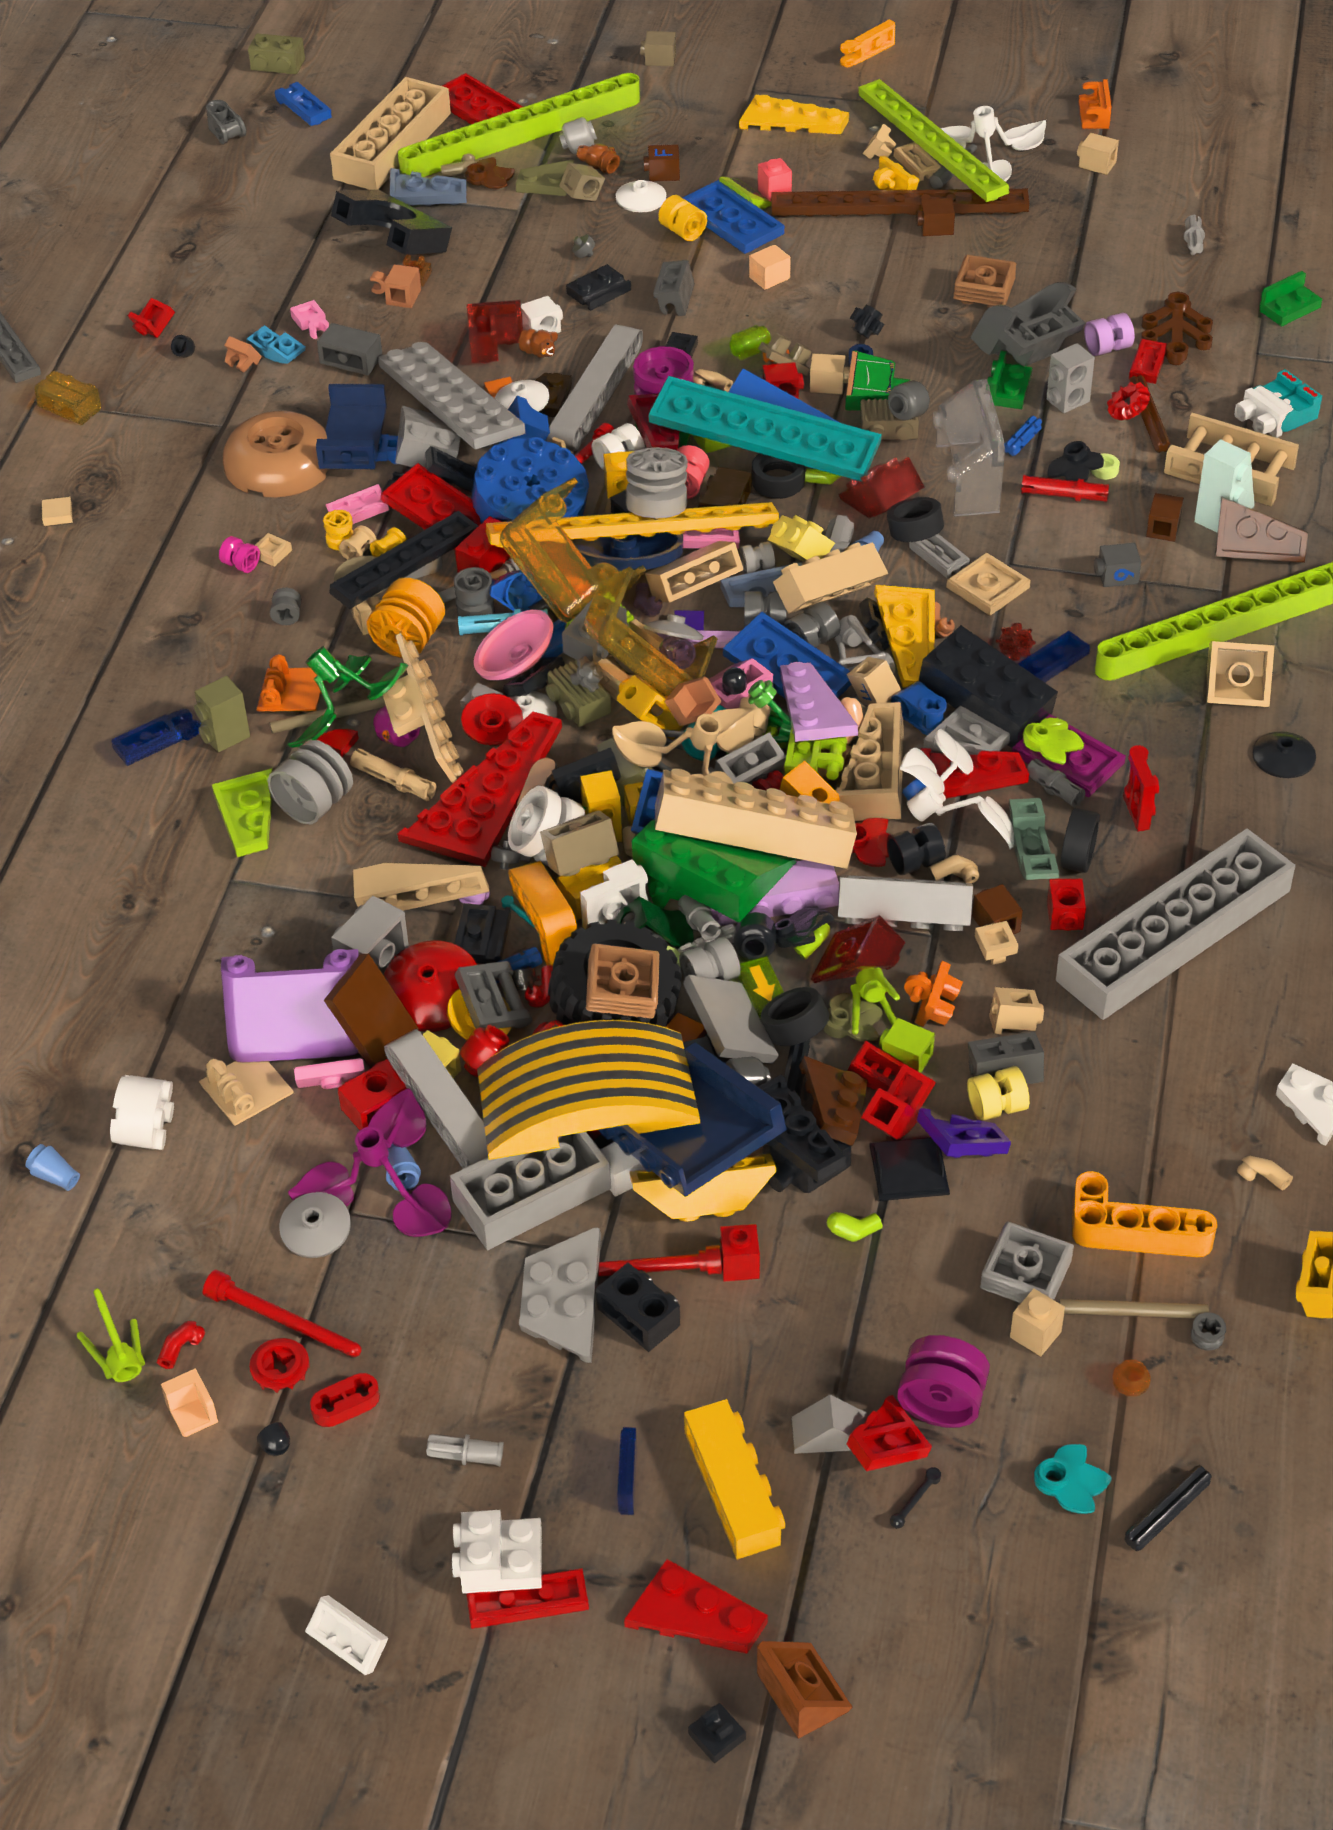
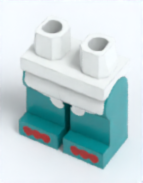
M1284 369L1277 373L1276 379L1264 386L1258 385L1255 388L1251 387L1245 390L1244 400L1236 404L1234 415L1241 422L1247 419L1253 421L1252 427L1255 432L1269 433L1277 438L1282 436V432H1288L1317 419L1323 396L1306 383L1302 384L1303 381Z

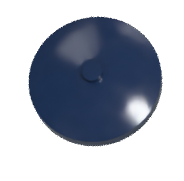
M661 532L650 537L635 534L628 535L623 539H615L610 536L599 537L594 541H585L582 538L570 539L567 542V553L578 563L596 569L641 571L661 567L677 560L683 553L684 537L683 534L675 535Z

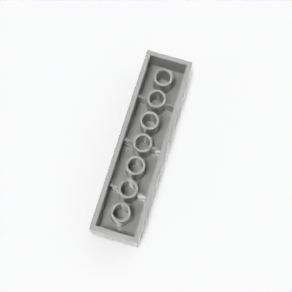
M1247 828L1060 953L1056 982L1099 1018L1104 1020L1290 892L1295 864Z

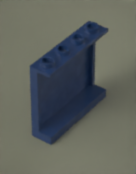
M696 1042L684 1050L700 1116L699 1124L638 1134L628 1125L599 1129L605 1139H612L627 1156L632 1155L647 1172H654L661 1178L666 1187L669 1189L674 1188L684 1197L787 1130L781 1103Z

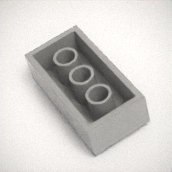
M587 1132L559 1136L560 1148L491 1160L487 1157L450 1175L453 1202L487 1251L611 1189L610 1163Z

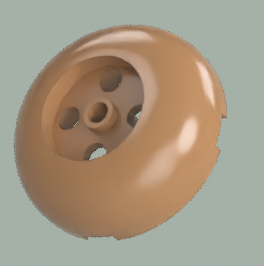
M272 411L251 417L236 427L225 443L223 450L225 475L236 488L246 493H249L250 490L263 492V497H286L305 492L321 483L326 478V472L329 470L319 469L316 451L317 439H327L325 429L314 419L291 411Z

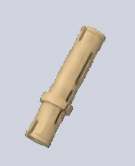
M360 748L357 751L355 750L351 756L350 765L396 786V789L402 793H412L425 801H429V798L432 799L435 795L436 783L420 777L410 768H400Z

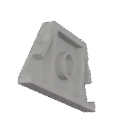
M592 1228L525 1258L519 1319L521 1331L535 1338H543L549 1345L559 1350L564 1348L578 1355L580 1360L586 1363H592L596 1288L598 1284L601 1244L600 1228Z

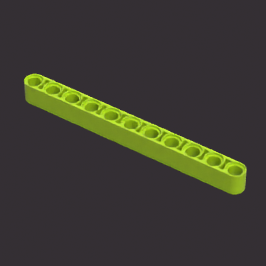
M624 73L403 147L398 151L400 174L411 175L413 171L420 172L421 177H426L440 172L441 165L462 162L461 158L464 154H473L476 160L561 131L563 124L583 117L588 122L635 106L640 102L639 76L634 73Z
M1333 562L1104 640L1099 643L1097 648L1095 674L1103 680H1116L1207 648L1212 641L1225 642L1333 604Z

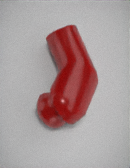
M185 1321L166 1336L157 1359V1364L165 1369L174 1368L182 1346L187 1341L192 1345L201 1343L205 1335V1329L202 1326L196 1325V1321Z

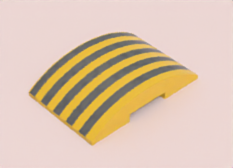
M598 1020L551 1028L505 1047L477 1068L489 1160L560 1148L558 1137L622 1125H628L638 1134L700 1123L681 1033L650 1023L626 1020Z

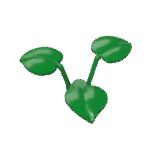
M324 646L320 647L305 663L317 675L313 680L318 684L326 702V712L317 718L296 742L288 743L287 745L295 748L300 747L310 739L316 740L329 728L336 718L334 706L323 681L326 680L330 684L339 677L332 688L333 693H336L344 688L350 680L354 679L371 690L367 698L372 701L388 692L409 665L407 663H400L399 667L386 673L379 682L369 683L358 676L372 660L369 655L361 657L349 655L344 666Z

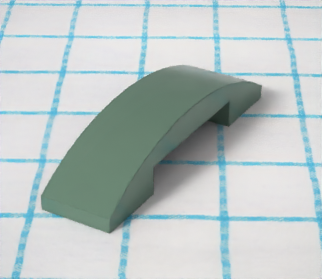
M1041 798L1009 799L1010 819L1014 832V848L1023 878L1025 880L1059 878L1055 854H1051L1047 839L1045 813Z

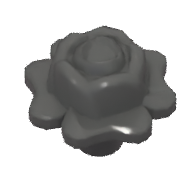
M586 656L581 657L577 660L578 668L576 673L570 676L571 682L575 686L582 684L591 693L595 692V690L600 688L599 682L603 679L601 666L595 661H589Z

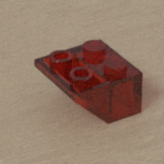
M894 457L882 465L880 463L870 468L867 474L860 478L861 481L853 479L846 483L848 489L838 495L842 501L870 519L888 511L893 505L904 501L925 486L909 457L900 461Z

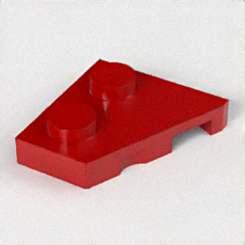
M893 1395L888 1396L884 1400L883 1405L877 1411H873L866 1418L865 1423L860 1424L850 1434L846 1443L866 1472L926 1458L932 1448L931 1444Z

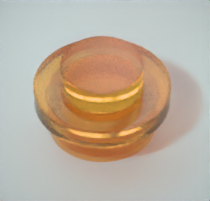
M1130 1359L1123 1361L1115 1368L1112 1381L1120 1393L1126 1396H1139L1148 1390L1151 1376L1142 1362Z

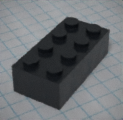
M962 625L923 659L919 682H922L928 689L943 697L955 709L961 705L1010 733V742L1007 745L1011 748L1023 738V731L1028 724L1040 723L1048 714L1052 715L1058 691Z

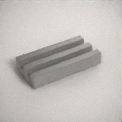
M939 534L928 538V540L909 542V548L946 578L951 577L952 571L958 573L961 566L965 568L969 565L970 558Z

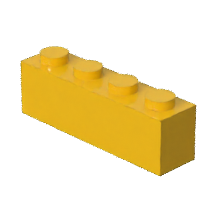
M727 1399L684 1412L685 1435L736 1559L738 1560L781 1546V1530L785 1529L784 1517L780 1507H773L769 1499L772 1495L770 1484L766 1475H759L755 1466L758 1464V1458L751 1442L746 1443L742 1434L745 1433L740 1413L738 1411L732 1412Z

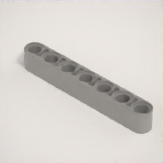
M618 324L613 326L549 427L550 434L547 437L548 442H552V438L555 437L564 440L567 449L572 451L579 449L639 353L643 342L642 330Z

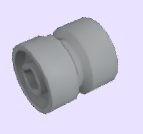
M720 937L707 942L704 950L699 946L681 952L679 955V962L685 979L688 975L729 981L740 975V964L733 945L726 937Z

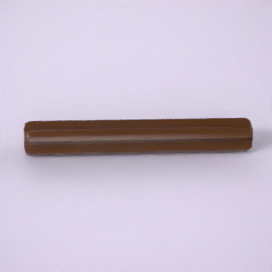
M1142 375L1130 378L1132 383L1141 382L1149 390ZM1150 393V401L1140 414L1155 451L1158 453L1162 451L1167 452L1170 441Z

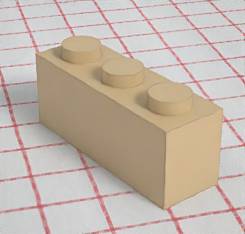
M717 541L678 558L667 565L646 572L645 576L653 600L670 603L744 569L735 542Z

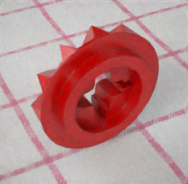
M1129 382L1126 387L1120 386L1118 392L1111 393L1112 398L1107 401V411L1116 420L1134 418L1147 407L1150 401V392L1141 382L1136 384ZM1130 397V404L1128 405L1127 402L1125 403V400Z
M276 1338L263 1343L254 1351L249 1367L253 1381H256L262 1390L270 1388L278 1393L280 1389L287 1387L293 1390L294 1385L298 1381H305V1375L310 1368L306 1349L299 1342L288 1338ZM275 1357L283 1365L286 1364L285 1373H282L278 1369H275Z

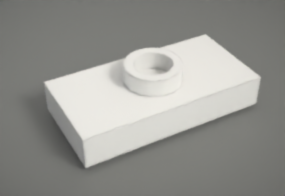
M329 1595L320 1598L305 1630L307 1634L364 1675L373 1673L388 1640V1637Z

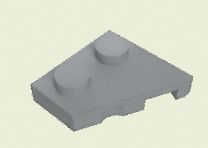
M960 705L924 738L923 748H931L933 751L942 752L935 740V732L942 729L957 741L969 755H978L980 751H1001L1010 742V733Z

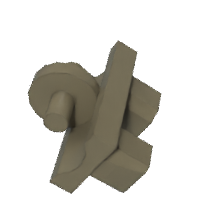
M777 332L769 344L761 342L758 349L766 353L768 359L774 361H768L766 365L795 362L797 372L808 376L811 368L806 363L812 352L808 347L796 342L791 353L788 354L786 351L791 341Z

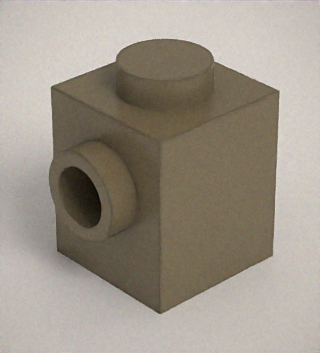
M647 31L645 41H641V56H645V66H674L676 32Z

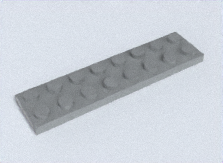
M417 342L412 344L411 347L402 350L393 349L385 355L378 356L381 369L472 448L479 449L526 434L525 423L427 342Z

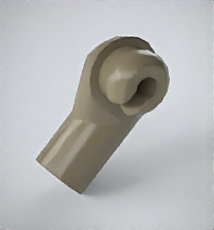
M464 154L461 158L462 162L441 165L442 176L453 177L465 174L470 164L477 163L475 162V156L473 154Z

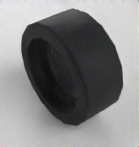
M759 453L752 461V485L758 493L769 498L783 499L791 497L800 492L805 485V466ZM782 469L790 471L792 474L783 477H773L765 474V472Z
M910 498L898 502L887 511L890 535L897 541H922L935 536L944 528L941 503L933 498Z
M1078 808L1073 809L1062 847V868L1083 873L1088 871L1099 830V813Z
M798 987L785 991L767 1003L761 1012V1021L774 1044L792 1046L807 1041L823 1030L829 1021V1012L817 989Z

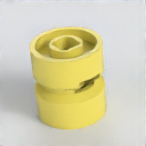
M1017 1066L998 1070L995 1072L994 1077L986 1073L968 1079V1097L974 1115L978 1120L986 1121L1000 1117L1002 1111L1012 1114L1029 1108L1028 1087L1021 1070Z

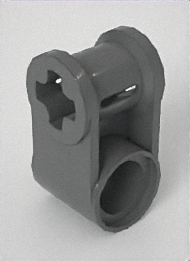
M213 100L208 102L206 105L208 127L221 144L227 143L228 139L236 136H246V127L242 118L225 101Z

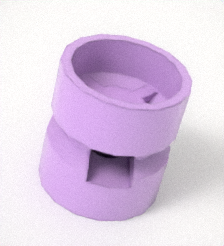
M1126 313L1111 315L1107 319L1100 318L1086 322L1084 328L1085 342L1093 356L1109 353L1112 349L1118 351L1129 348L1134 343L1133 324Z

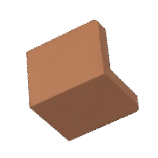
M705 676L678 684L665 699L666 705L679 726L696 722L702 714H712L722 702Z

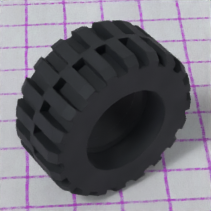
M606 920L605 924H600L597 921L587 924L586 929L580 927L573 931L570 937L564 939L559 951L556 952L548 987L551 1010L554 1014L557 1013L556 1019L565 1025L598 1020H626L666 1027L672 1020L682 985L680 982L682 977L681 967L677 964L678 959L671 949L667 950L668 944L660 936L655 938L652 936L653 932L646 927H643V929L637 928L635 923L626 921L625 924L617 923V920ZM592 944L659 952L658 1005L654 1018L586 1010L588 959Z

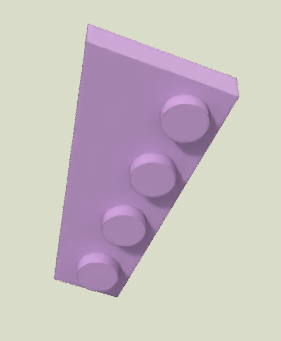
M793 662L789 665L780 666L781 680L795 742L858 736L857 723L811 662Z

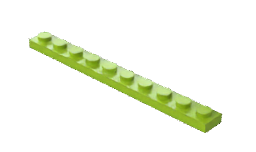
M878 79L858 87L859 96L986 202L997 200L999 197L1009 194L1008 183L882 80Z

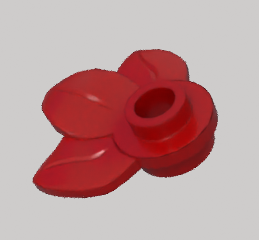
M868 818L861 824L855 823L857 835L852 853H855L857 859L865 865L871 867L885 866L886 858L889 857L887 838L890 834L886 833L888 819Z

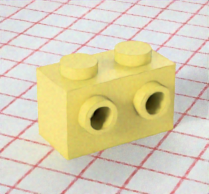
M782 515L772 526L771 534L767 539L790 556L803 562L815 556L823 559V556L829 553L835 544L821 534L824 530L822 527L808 520L807 522L797 515L793 519Z

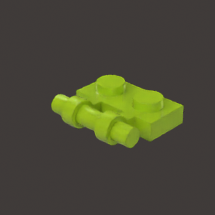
M791 727L784 766L785 775L800 763L806 761L816 772H818V768H825L828 779H837L839 772L843 770L844 758L842 753L846 750V737L795 742ZM821 749H828L830 753H821Z

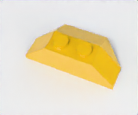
M771 1154L745 1157L686 1197L674 1188L669 1189L666 1187L661 1178L652 1171L636 1170L629 1171L633 1190L671 1219L694 1221L702 1215L714 1214L717 1217H727L733 1215L735 1211L744 1210L775 1174L776 1167Z

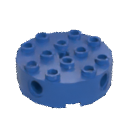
M540 437L511 439L494 445L479 459L474 475L471 499L473 508H475L476 513L480 517L481 524L489 516L502 522L584 516L589 482L585 468L569 449L544 441ZM514 543V544L521 545V546H525V545H526V544H524V543Z

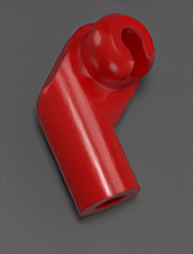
M553 966L542 967L540 986L533 985V990L529 987L526 989L524 996L530 1006L540 1008L550 1001L548 987Z

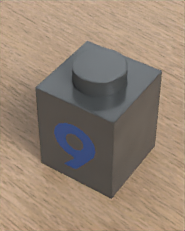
M1135 543L1100 546L1099 558L1094 560V570L1096 576H1100L1103 587L1135 585L1139 583L1141 559Z

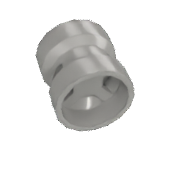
M770 541L762 542L756 547L751 545L740 546L739 554L744 574L753 573L759 569L775 568V556Z

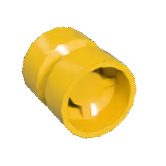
M672 195L663 202L658 214L660 224L675 232V234L686 241L696 240L703 233L707 224L706 213L679 195Z

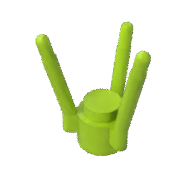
M866 968L860 971L856 976L857 984L850 986L853 994L852 1034L857 1035L859 1032L860 997L870 1003L880 1002L892 1026L897 1019L886 999L885 993L887 991L895 1001L900 999L899 994L884 977L881 968Z
M96 1288L93 1293L113 1346L108 1349V1356L105 1359L83 1332H78L77 1338L101 1366L106 1379L113 1378L117 1382L130 1381L140 1374L142 1366L145 1365L141 1353L137 1320H130L132 1347L127 1343H121L101 1290Z

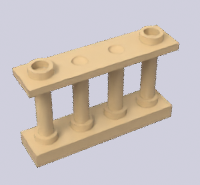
M1191 413L1187 433L1189 441L1184 448L1175 445L1169 447L1164 473L1200 484L1204 454L1195 451L1201 442L1214 446L1221 439L1250 452L1251 463L1254 458L1270 463L1264 473L1252 469L1254 501L1272 506L1276 500L1279 477H1276L1281 467L1294 470L1299 444Z

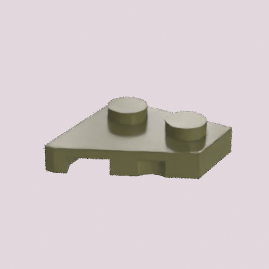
M570 159L520 169L516 182V192L566 196L567 193L559 185L567 164L574 163V160Z

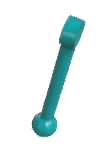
M507 895L501 899L503 908L511 907L515 913L534 927L526 912L514 903L512 896Z

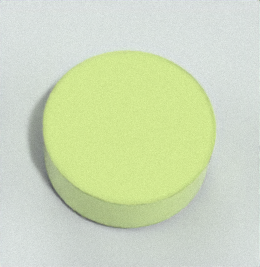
M1101 454L1104 459V465L1102 468L1090 470L1092 475L1104 480L1116 477L1120 466L1118 458L1111 454Z

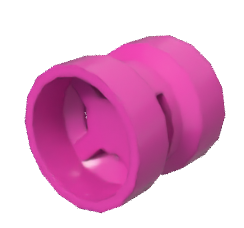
M234 536L226 538L219 550V559L222 563L229 566L235 565L237 570L244 573L253 571L260 558V550L257 546L250 543L244 544L241 539Z

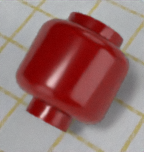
M487 1025L486 1028H475L460 1051V1055L465 1062L464 1068L473 1076L478 1077L477 1068L491 1056L509 1046V1037L502 1030L492 1025Z

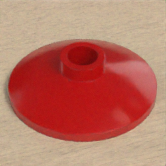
M496 693L484 694L472 699L463 709L461 716L462 727L466 735L475 742L484 745L502 744L508 739L507 734L523 721V713L520 706L510 697Z

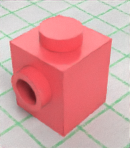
M781 158L770 159L767 162L758 164V191L769 201H771V192H792V170Z

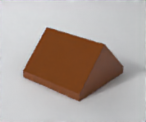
M762 1641L757 1646V1674L798 1739L848 1713L853 1708L811 1643Z

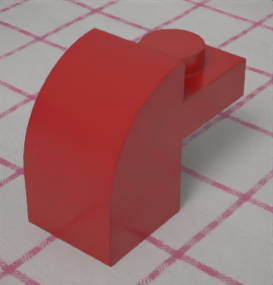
M903 1064L887 1092L881 1088L877 1089L861 1118L893 1138L900 1139L908 1134L917 1123L919 1109L924 1104L936 1082L908 1065Z

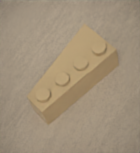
M901 703L869 704L858 732L859 738L856 745L853 744L850 752L851 759L848 766L844 768L841 776L842 782L840 787H837L836 792L840 797L839 802L848 805L849 808H853L855 821H864L868 818L901 819L903 770H900V766L903 760L904 739Z

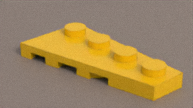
M755 95L739 120V129L748 130L749 125L760 126V130L771 131V126L785 127L787 132L808 128L809 133L841 134L849 122V112L840 111L836 108L819 107L814 104L793 102L790 99L772 98L768 95Z

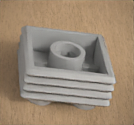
M1007 1221L981 1273L980 1288L1022 1303L1033 1288L1054 1300L1072 1261L1074 1245Z

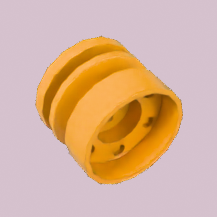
M409 577L399 578L391 583L382 600L378 602L375 609L371 612L367 620L368 633L382 650L392 656L402 658L395 637L399 633L403 635L407 642L412 640L418 653L421 654L431 635L434 634L445 616V606L439 594L431 586L417 579Z

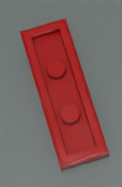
M583 1568L543 1574L542 1588L466 1593L471 1629L589 1610Z

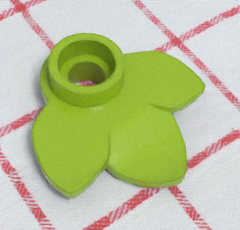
M1045 718L1040 723L1028 724L1023 731L1025 746L1032 751L1041 752L1044 758L1054 763L1064 765L1066 763L1065 752L1078 751L1084 748V743L1080 736L1074 731L1068 730V723L1059 718Z

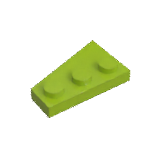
M272 768L212 784L214 797L237 857L268 849L272 795L269 791L267 780L273 771Z

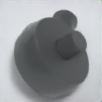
M586 234L580 238L578 236L574 238L572 252L575 256L581 259L587 255L591 257L594 254L592 250L595 247V241L591 236Z
M508 840L503 841V846L495 845L491 850V859L501 862L500 869L507 870L509 863L517 864L519 861L530 862L531 857L511 850Z

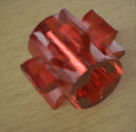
M1012 623L1011 628H1001L1002 634L996 640V643L999 644L1002 654H1010V659L1013 661H1019L1021 656H1031L1029 650L1036 644L1030 634L1032 632L1031 628L1022 630L1021 623Z

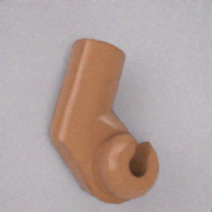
M935 602V635L945 638L952 634L955 624L952 619L947 622V617L940 618V604Z

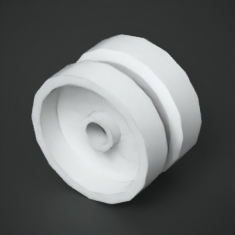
M536 786L522 798L515 809L509 826L508 844L511 850L524 856H533L535 861H541L543 865L548 866L540 831L584 816L585 810L576 801L566 797L560 798L557 792L544 786Z

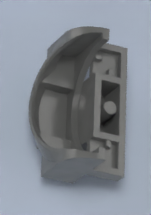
M1056 282L1012 308L1002 304L990 307L983 314L970 338L978 345L980 350L988 355L995 353L999 356L1001 351H1007L1006 355L1011 354L1014 360L1024 367L1045 359L1058 351L1066 337L1081 332L1086 324L1067 306L1077 289L1066 282Z

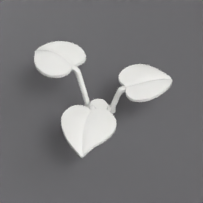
M980 106L973 112L974 121H971L972 128L967 126L940 128L964 148L966 143L973 141L975 131L980 137L985 138L988 163L984 162L983 164L1001 179L1007 181L1012 174L1011 165L1006 160L992 162L989 137L993 135L996 129L1006 146L1012 145V148L1015 150L1033 149L1039 146L1044 139L1046 120L1015 127L1004 133L998 123V118L994 117L993 108L990 106Z
M942 729L935 732L937 745L945 756L951 760L950 767L940 777L933 762L920 749L913 748L905 754L900 770L912 774L926 786L907 801V806L916 819L923 822L935 812L938 816H941L947 811L976 803L986 819L1006 840L1009 850L1013 848L1014 832L1011 819L1004 809L991 797L987 796L983 799L981 796H976L943 806V802L946 800L943 793L945 790L943 782L957 766L967 775L973 771V762L970 755L947 732Z

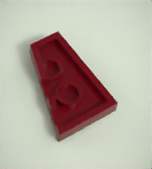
M659 393L628 395V408L646 447L669 448L677 451L679 431L649 423V413Z

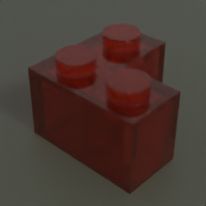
M520 300L467 304L472 363L499 361V344L512 345L519 343L520 334L523 331Z

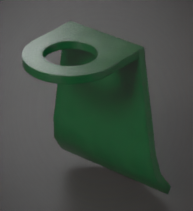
M640 896L621 909L615 918L617 923L622 924L627 914L634 913L635 927L641 929L647 925L677 948L694 942L693 930L687 923L686 916L681 911L665 910Z

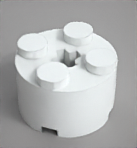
M133 1075L121 1077L113 1103V1108H116V1120L111 1119L110 1135L112 1143L148 1149H164L166 1130L163 1129L165 1122L171 1123L174 1112V1102H169L173 1090L172 1081Z

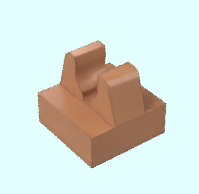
M230 336L224 345L228 349L225 362L233 368L235 362L239 360L236 367L242 372H245L252 364L258 365L262 357L250 344Z

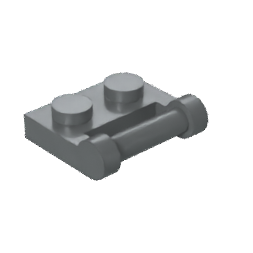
M508 961L459 967L455 973L456 981L475 1028H486L487 1025H492L497 1028L514 1026V1028L520 1029L528 1026L533 1021L529 1010L524 1009L512 979L513 970ZM495 980L500 982L511 1011H507Z

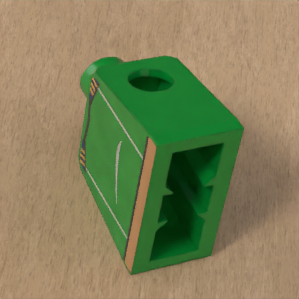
M852 351L845 410L859 411L861 400L863 399L866 401L868 399L871 401L874 399L877 401L879 399L888 400L891 389L896 385L910 381V379L894 377L896 364L894 361Z

